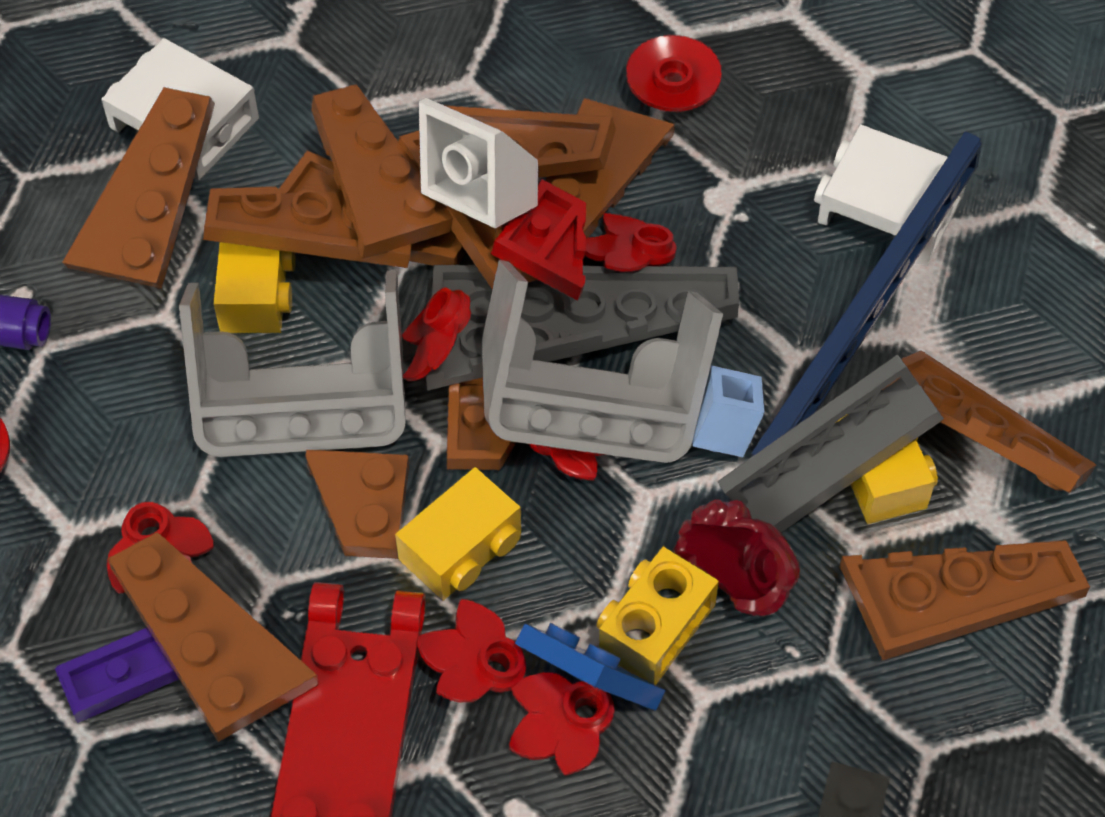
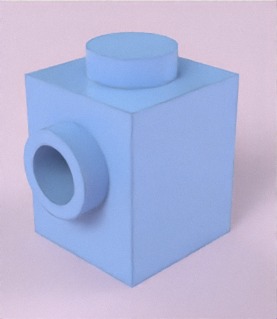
M711 365L692 441L693 447L739 457L744 456L765 413L761 376Z

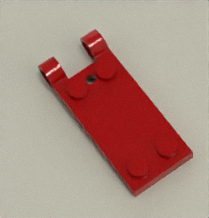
M314 582L309 600L308 626L301 661L317 675L318 685L293 699L271 817H392L419 651L417 638L422 634L424 625L425 593L397 590L392 607L390 635L339 630L344 606V586ZM355 651L367 653V656L361 661H356L352 658V654Z

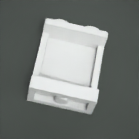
M165 38L150 52L143 54L137 64L119 82L114 83L102 98L109 127L120 132L127 124L137 130L140 129L163 87L210 96L215 106L194 178L200 180L259 119L254 88Z
M860 124L852 141L843 140L833 164V167L836 168L832 176L825 174L817 188L814 202L820 204L818 223L827 226L834 212L896 235L947 157ZM965 187L915 261L916 263L928 267L964 195Z

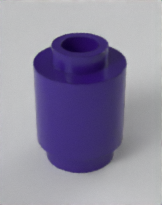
M0 295V346L30 350L33 346H44L51 326L49 307L39 305L36 299Z

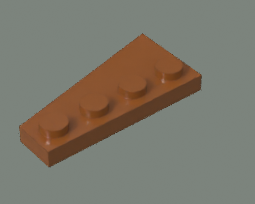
M158 532L108 558L111 570L218 742L318 685L317 675Z
M1066 540L996 545L993 551L967 552L966 547L944 549L943 554L912 556V551L888 553L887 558L862 560V555L842 556L840 562L842 573L882 661L1084 598L1090 589V585Z

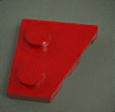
M542 179L538 184V206L509 221L495 239L491 254L503 261H509L519 270L578 301L582 295L586 275H583V258L586 252V235L583 232L586 223V202Z

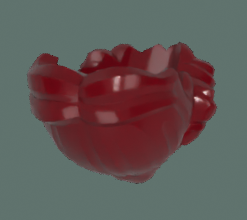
M715 499L707 505H700L697 509L693 510L692 518L682 523L678 531L680 538L677 539L672 552L719 581L718 588L730 597L738 611L757 616H766L777 612L786 603L791 589L795 587L800 575L799 562L781 532L770 523L757 518L752 519L750 510L740 500L722 502Z

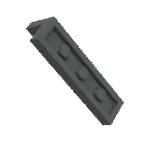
M897 354L717 482L732 501L740 500L747 506L752 519L757 518L770 523L780 532H783L941 422L944 418Z

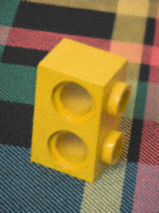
M662 547L651 562L644 559L636 567L628 583L630 589L620 602L612 600L601 613L596 624V628L599 629V647L620 657L619 666L656 685L715 607L719 581L667 548ZM663 589H673L681 595L676 598H665L657 592ZM633 629H641L648 632L651 636L643 640H635L628 637L625 633Z

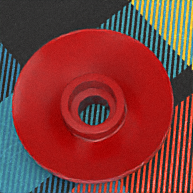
M680 35L660 36L644 42L631 54L626 68L627 82L633 94L650 107L670 112L691 110L708 102L717 92L722 75L720 62L708 46L696 39Z

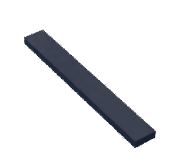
M967 131L963 133L752 451V457L818 411L977 169L982 146L981 138Z

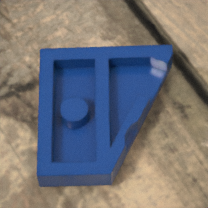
M524 623L515 642L516 645L598 689L652 710H657L666 690L618 667L620 657L593 644H589L586 651L577 647L581 637L553 623L549 624L546 632Z

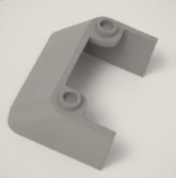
M499 260L482 336L484 414L493 432L507 441L656 462H673L684 456L693 441L723 313L699 293L688 291L677 340L654 338L642 343L633 354L628 374L533 360L536 346L535 333L531 326L521 318L528 281L509 261Z
M397 270L386 271L385 301L387 321L367 323L355 332L351 342L352 363L249 369L247 348L236 335L228 332L204 333L199 283H188L179 304L193 437L199 448L209 455L225 457L306 451V449L332 450L378 447L395 442L404 431L406 419L403 344Z

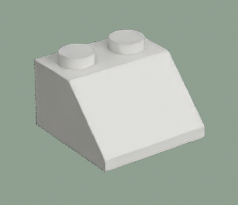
M428 98L419 101L421 194L493 228H497L538 206V160L501 130Z

